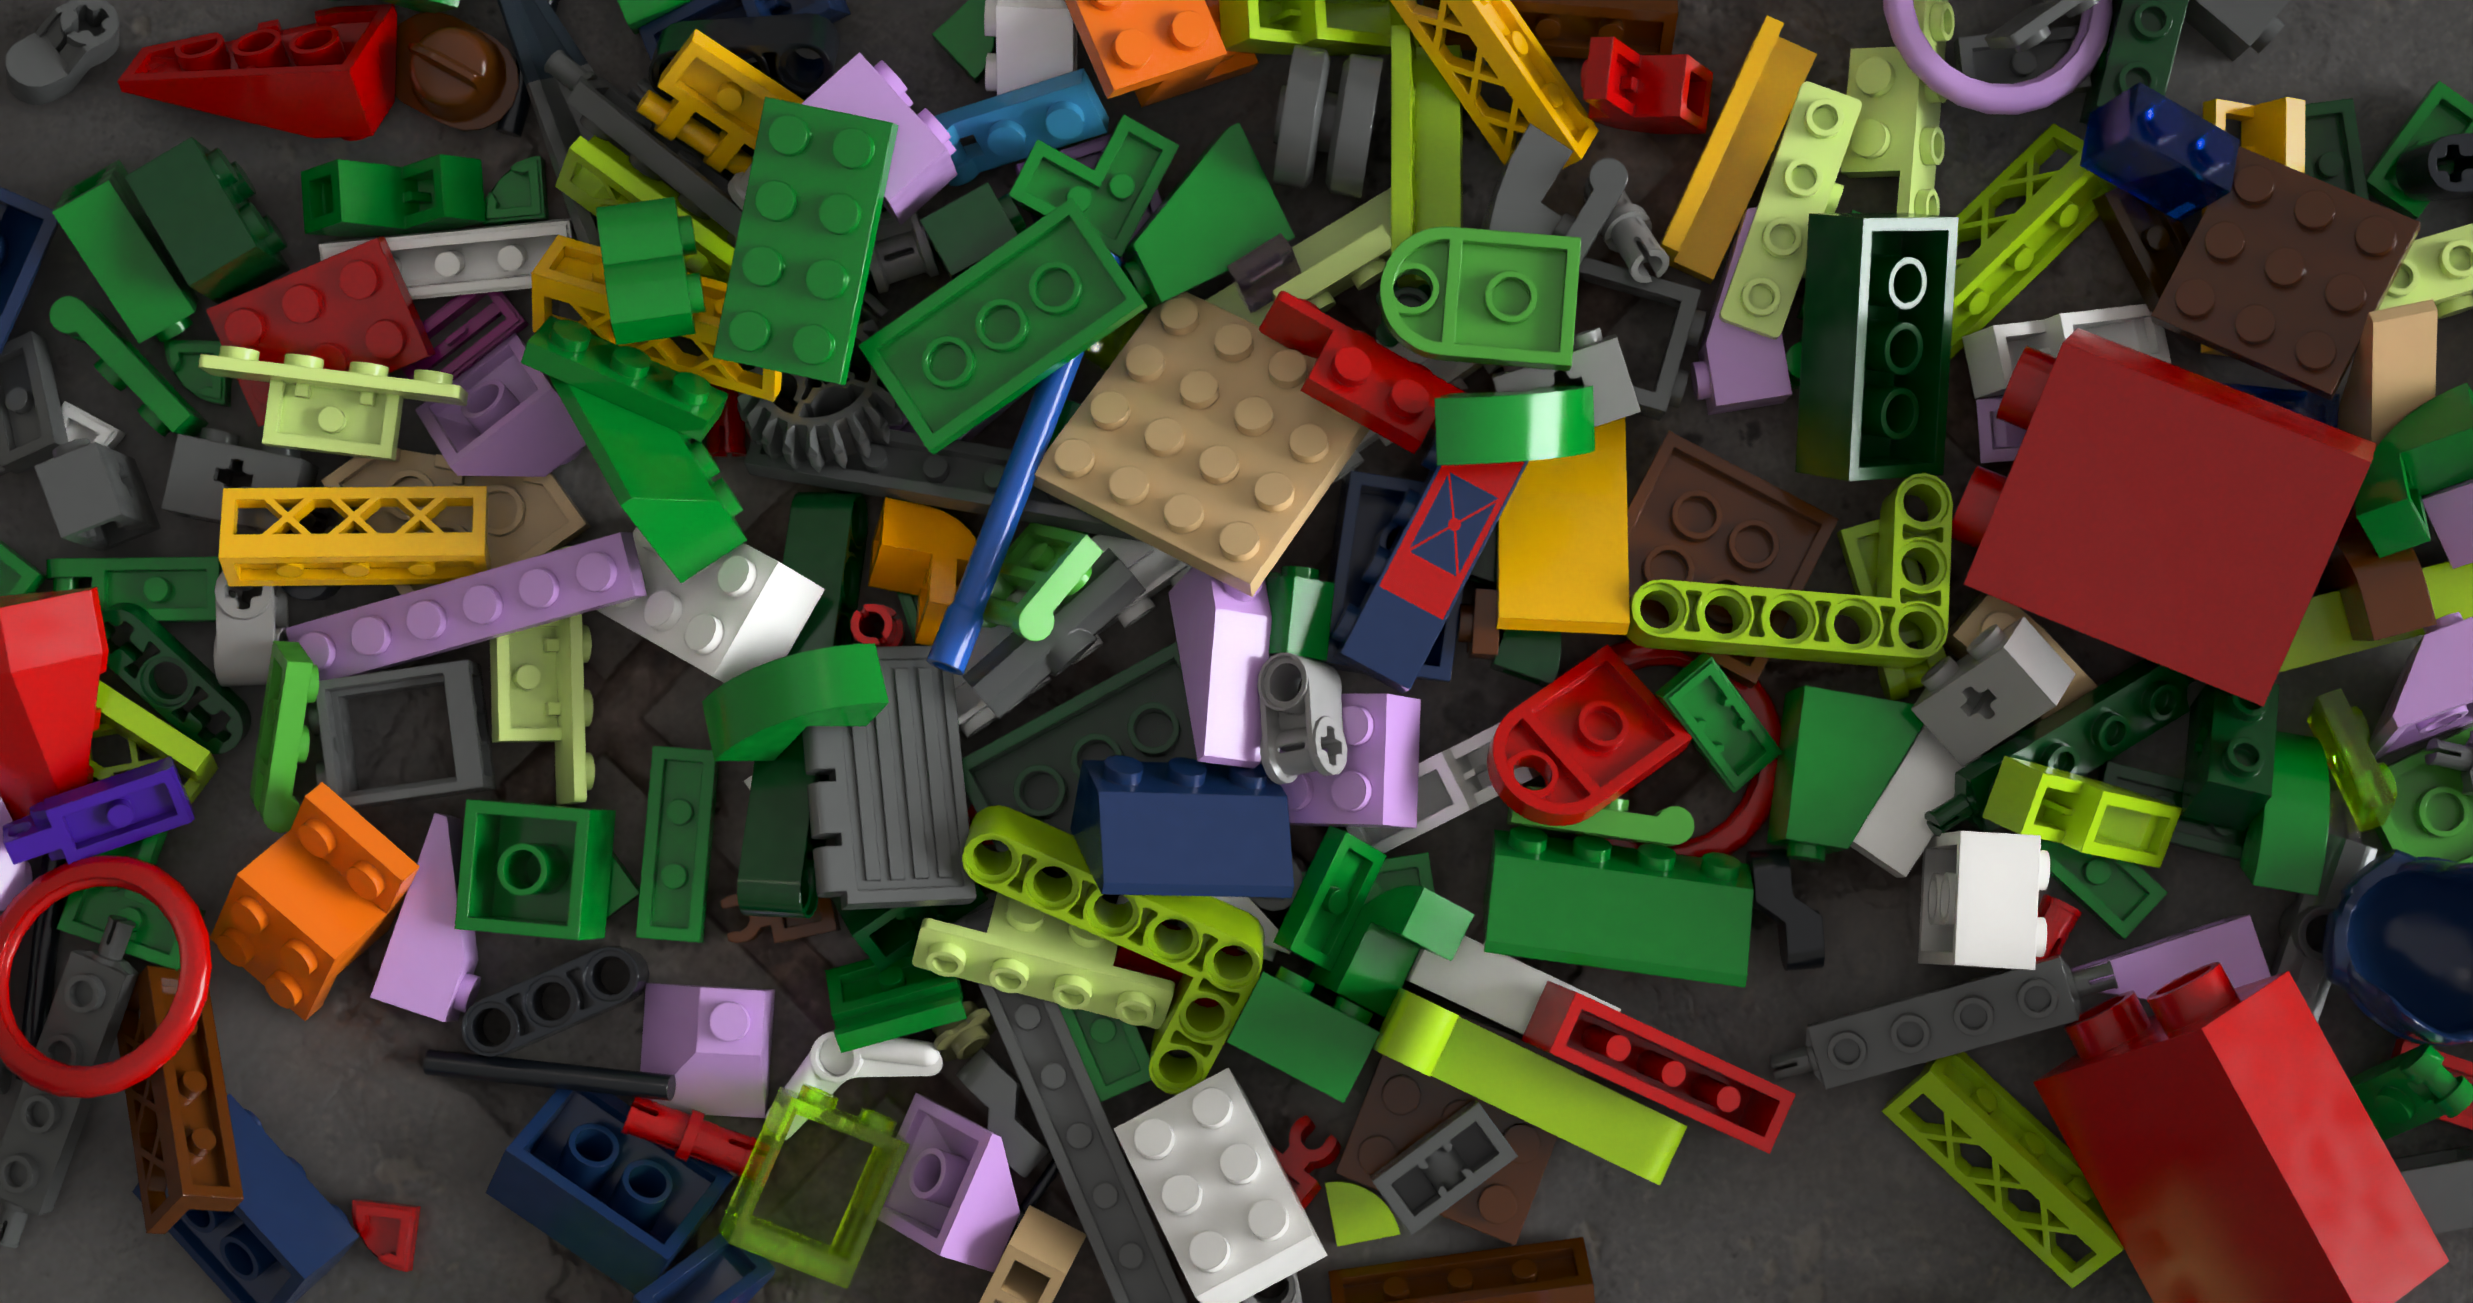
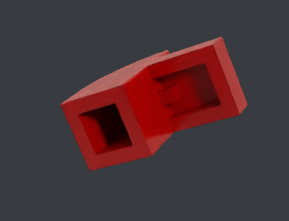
M1614 36L1591 37L1588 59L1585 60L1581 69V86L1584 92L1583 100L1590 104L1589 119L1609 127L1644 133L1706 134L1713 81L1712 71L1688 54L1640 55Z

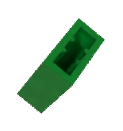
M1239 122L1225 129L1211 141L1129 242L1122 255L1126 264L1122 265L1121 269L1141 298H1143L1148 310L1279 248L1295 238Z
M117 160L64 190L52 213L137 342L140 344L155 335L161 343L175 337L193 324L189 315L195 313L199 299L193 288L187 284L124 176L128 174L120 160Z
M1806 685L1786 692L1779 744L1782 753L1778 756L1767 844L1787 847V858L1807 862H1825L1826 854L1849 849L1924 725L1911 710L1914 704Z

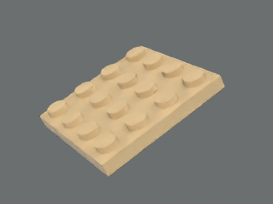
M1185 292L1151 310L1045 452L1034 474L1036 479L1033 485L1253 597L1370 429L1300 391L1317 360L1316 358L1303 355L1297 350L1285 347L1259 331V326Z

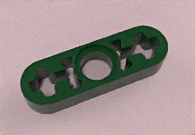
M118 603L102 612L109 649L107 666L179 732L209 750L211 754L226 753L246 737L251 727V714L246 703L229 687H222L218 683L216 675L145 609L133 603ZM126 621L134 629L129 637L132 643L126 642L119 647L111 640L116 632L113 625L119 626ZM154 644L159 651L147 659L140 668L135 665L134 661L143 655L142 652ZM171 662L182 668L187 677V686L184 693L178 695L167 694L157 686L154 679V671L159 663ZM202 688L208 695L188 713L182 706L197 695ZM222 710L231 718L225 726L228 731L221 730L215 735L206 727L211 721L209 714L215 715Z

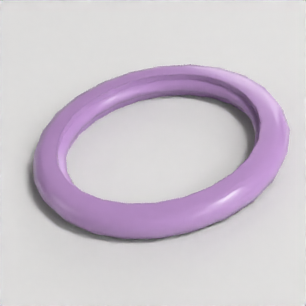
M1883 0V10L1892 40L1907 66L1934 92L1958 106L1985 114L2019 115L2046 108L2072 93L2093 71L2107 44L2113 16L2112 0H2100L2093 7L2082 13L2078 33L2068 52L2051 69L2033 79L2014 84L1988 83L1970 78L1949 66L1932 49L1920 29L1913 0Z

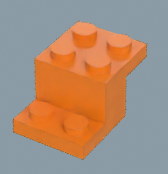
M1064 0L1107 99L1135 91L1142 108L1249 73L1259 63L1255 53L1226 51L1221 39L1219 0Z
M321 782L304 797L291 829L236 875L210 939L217 944L220 953L228 962L235 966L243 967L264 985L268 995L275 1003L283 1008L291 1009L302 1020L306 1021L323 1006L337 975L389 930L420 866L327 785Z

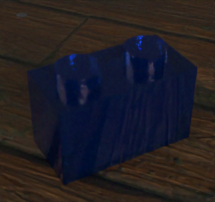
M2139 82L2089 114L2080 166L2180 222L2231 193L2240 139Z

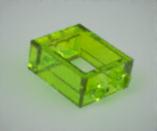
M803 1083L799 1093L780 1086L718 1231L731 1245L847 1289L910 1144L894 1131L897 1121L888 1116L861 1107L857 1117L835 1108L839 1100L838 1097ZM796 1114L874 1145L831 1245L752 1215Z

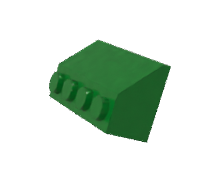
M548 375L618 503L680 583H683L747 541L734 516L744 510L722 477L715 482L712 481L711 478L721 471L702 442L695 441L691 444L689 440L692 438Z
M1519 826L1511 828L1510 831L1494 829L1483 898L1484 952L1745 988L1748 975L1754 893L1750 866L1724 853L1712 852L1706 853L1702 857L1676 854L1671 848L1658 844H1643L1638 849L1613 846L1608 840L1592 835H1581L1575 837L1574 840L1548 837L1545 832L1532 827Z

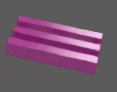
M502 291L457 295L422 322L429 339L486 295L493 302L434 348L435 355L401 369L409 379H413L414 370L433 369L503 314L506 317L503 322L439 371L452 374L453 380H455L512 334L521 332L529 323Z

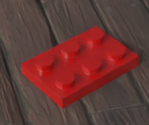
M384 236L367 241L206 309L222 346H235L259 351V361L284 364L285 354H301L324 359L323 369L349 372L350 362H367L389 367V374L436 354ZM237 379L258 427L263 426L265 423L270 382Z

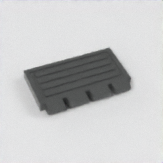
M932 646L876 647L889 703L867 726H807L802 731L806 774L811 776L829 775V781L815 782L807 785L811 837L816 840L835 839V846L813 849L817 897H840L841 910L965 905L972 903L976 899L975 881L968 876L962 862L969 832L954 677L952 673L938 669L927 662Z

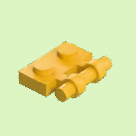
M695 29L662 72L657 85L658 88L674 97V99L668 102L653 91L648 90L639 102L636 112L655 123L654 131L666 139L672 141L677 137L703 154V162L717 172L721 173L726 169L735 175L739 172H745L752 163L753 156L743 151L741 147L746 144L755 150L765 97L802 104L804 100ZM697 112L723 130L717 134L692 116Z

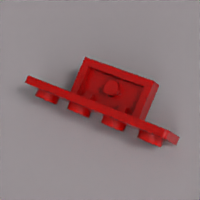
M1286 291L1279 292L1259 327V331L1285 347L1317 359L1300 391L1415 454L1424 441L1429 429L1436 430L1434 398L1450 393H1466L1434 375L1426 366L1405 359L1377 343L1369 334L1346 326L1320 311L1310 301L1297 298Z

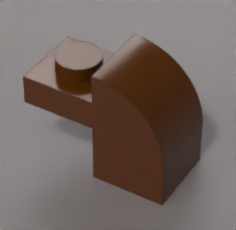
M2365 531L2338 538L2331 553L2332 561L2327 562L2318 587L2319 591L2340 590L2352 640L2376 641L2437 624L2426 580L2413 547L2379 558Z

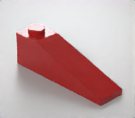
M394 4L339 6L315 11L316 23L282 30L278 19L258 23L256 31L249 32L236 40L225 42L221 34L214 32L147 46L139 51L117 82L121 92L310 138L341 137L345 141H358L374 135L395 102L398 15Z
M97 587L0 596V796L13 821L30 815L29 808L39 802H44L46 798L93 783L94 770L89 765L93 731L99 729L102 708L96 707L100 674L106 672L109 653Z

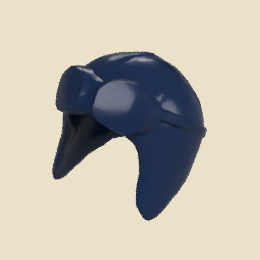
M2398 849L2389 850L2369 862L2350 879L2341 890V901L2337 908L2328 915L2322 945L2324 976L2330 982L2345 990L2354 1004L2370 1020L2395 1036L2420 1044L2429 1043L2435 1046H2452L2473 1042V862L2458 863L2434 857H2415Z

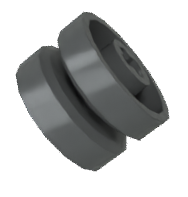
M1294 45L1287 85L1282 84L1277 109L1273 143L1278 144L1273 185L1305 190L1313 180L1317 153L1321 151L1329 153L1325 184L1329 193L1361 198L1383 58L1351 54L1343 63L1339 92L1327 91L1331 59L1327 50Z

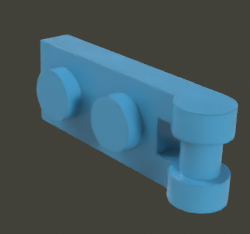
M1084 68L935 116L950 134L951 138L949 141L956 149V152L951 155V159L958 175L948 183L950 186L966 184L973 180L980 172L1027 158L1037 140L1056 149L1107 133L1109 116ZM974 135L977 142L963 147L960 139Z

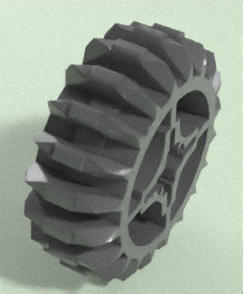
M873 319L862 324L859 320L849 371L853 365L870 375L868 383L857 380L855 373L848 372L846 385L782 372L781 391L774 402L737 392L739 396L737 397L739 402L737 403V409L741 420L746 422L745 426L749 437L755 441L756 445L762 444L765 453L771 457L772 461L784 456L786 463L795 470L805 460L809 459L811 467L820 473L827 460L835 459L836 463L845 470L849 455L857 452L869 459L871 452L870 443L875 441L889 444V437L891 435L889 426L903 425L904 413L858 346L881 330ZM742 364L743 370L763 375V368ZM778 397L789 399L791 406L796 407L793 414H789L776 406Z

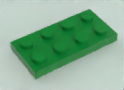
M765 97L713 358L846 385L898 125L892 122Z
M1071 197L858 346L928 451L935 455L1147 308V305L1076 201Z

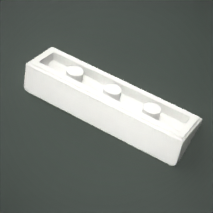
M570 218L384 236L412 300L532 288L531 272L557 235L577 240ZM377 237L337 240L318 244L320 260H325Z

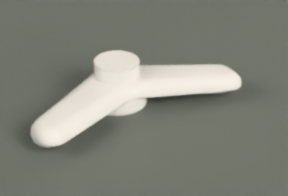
M834 1030L827 1032L814 1042L809 1054L767 1111L765 1116L766 1125L774 1138L782 1141L787 1140L847 1080L857 1077L933 1076L939 1073L943 1067L940 1052L937 1051L932 1042L898 1037L841 1053Z

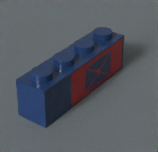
M1435 435L1421 462L1422 466L1430 470L1419 493L1408 488L1392 517L1391 523L1401 528L1389 550L1380 545L1377 547L1361 577V580L1370 584L1359 607L1348 603L1333 630L1331 638L1341 642L1333 656L1334 658L1400 693L1409 691L1412 688L1529 461L1437 465Z

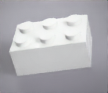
M636 526L633 531V538L647 596L601 608L597 611L712 677L726 683L730 679L759 665L786 657L825 589L745 543H742L683 583H680Z
M1975 831L1941 833L1940 837L1933 835L1923 851L1918 964L2035 970L2036 957L2044 956L2047 945V923L2045 917H2038L2039 890L2047 889L2050 878V856L2048 851L2040 850L2041 835Z
M1229 1067L1114 1128L1188 1284L1199 1303H1240L1328 1256L1249 1099Z

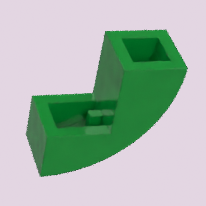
M438 154L402 167L336 159L301 171L305 234L350 237L389 236L450 230L486 221L481 159Z
M2468 383L2452 388L2415 409L2401 420L2376 447L2372 463L2355 499L2356 517L2379 558L2431 541L2422 496L2473 479V393Z
M1593 385L1539 387L1528 392L1450 393L1434 398L1437 465L1533 461L1576 456L1595 451Z
M875 643L819 648L770 661L730 679L702 701L714 761H774L807 726H867L889 703Z
M2276 731L2272 796L2249 824L2239 865L2252 885L2318 896L2329 831L2330 782L2325 751L2321 742L2316 737Z
M1405 885L1390 889L1376 896L1361 908L1332 971H1327L1315 965L1308 979L1372 1012L1386 1017L1398 989L1402 988L1420 949L1452 961L1475 914L1425 887Z

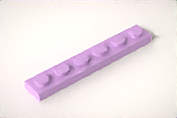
M619 532L287 627L286 635L288 642H299L312 660L313 665H317L320 681L369 674L647 596L633 533Z

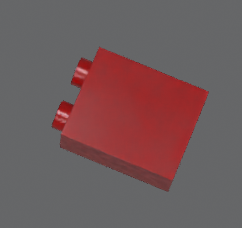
M2077 328L2062 343L2057 357L2026 346L2011 375L1996 415V419L2027 430L2009 475L2006 477L1977 466L1952 520V539L1978 549L1963 585L2264 707L2372 463L2377 443L2080 328Z
M2213 962L2190 971L2151 993L2146 999L2155 1015L2149 1017L2134 991L2114 996L2081 1013L2079 1021L2063 1026L2077 1054L2033 1082L2153 1303H2395L2449 1262L2289 971L2234 988L2220 962Z

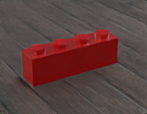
M1547 981L1521 1041L1768 1154L1771 1153L1796 1096L1793 1092L1578 992Z

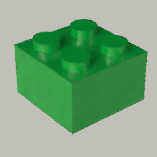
M466 799L455 929L569 940L605 938L616 810L501 800Z
M1281 965L1275 976L1262 971L1227 1038V1043L1345 1103L1380 1035L1378 1030L1368 1025L1373 1013L1339 995L1336 996L1332 1006L1310 995L1315 986L1314 982Z

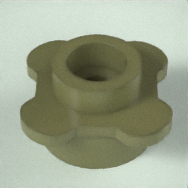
M965 1001L963 1006L967 1019L932 1028V1032L936 1036L933 1045L937 1051L943 1050L941 1056L944 1061H952L956 1058L960 1060L970 1058L981 1047L985 1048L990 1041V1035L997 1028L994 1019H989L991 1014L987 1008L979 1009L974 1001Z

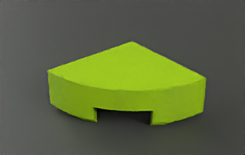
M1324 1181L1337 1247L1400 1235L1394 1215L1385 1202L1375 1193L1349 1181Z

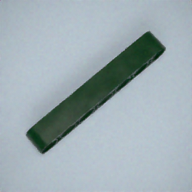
M798 492L792 500L783 564L825 590L787 656L819 648L853 644L851 618L858 608L868 534V508L863 494ZM802 732L774 761H754L737 881L738 905L741 913L745 916L811 918L817 907L819 897H817L813 849L826 846V839L816 840L811 837L807 785L815 782L829 781V775L811 776L806 774Z

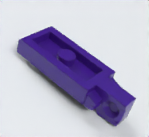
M170 756L44 799V802H39L29 808L30 815L2 827L3 843L13 865L47 853L51 861L66 858L69 865L77 860L89 858L191 823L195 820V816L174 761Z

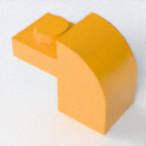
M885 497L872 538L868 586L917 595L915 643L932 646L945 611L954 600L977 540L963 523L942 510L923 504Z

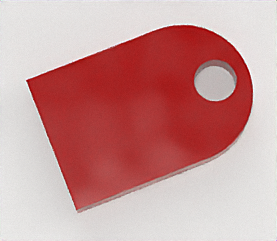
M1607 644L1522 702L1502 719L1488 748L1487 768L1495 791L1503 802L1517 814L1543 825L1567 826L1585 821L1686 750L1693 737ZM1520 767L1535 769L1543 776L1546 787L1540 790H1530L1523 787L1516 780L1514 770Z

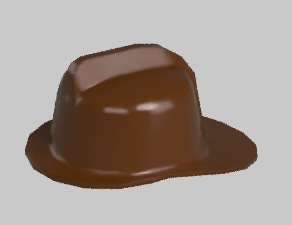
M440 12L419 13L398 25L395 96L401 102L445 126L462 131L485 129L500 121L514 105L520 87L518 66L510 50L497 39L452 15Z

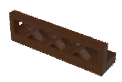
M1423 0V6L1439 10L1440 0ZM1510 0L1548 56L1588 59L1591 37L1613 36L1640 55H1672L1678 18V0ZM1447 29L1446 45H1460L1463 50L1477 51V47L1469 35Z
M146 966L139 974L117 1033L120 1057L134 1051L147 1040L166 1017L177 992L180 969L176 971L174 968ZM209 990L207 1001L197 1025L177 1054L152 1076L125 1089L147 1234H166L189 1209L232 1212L244 1200ZM139 1009H140V1012H141V1014H140V1019H139V1017H138V1010H139ZM166 1186H167V1188H168V1195H169V1196L167 1197V1199H166V1194H165Z
M1583 1237L1328 1271L1332 1303H1595L1594 1283Z

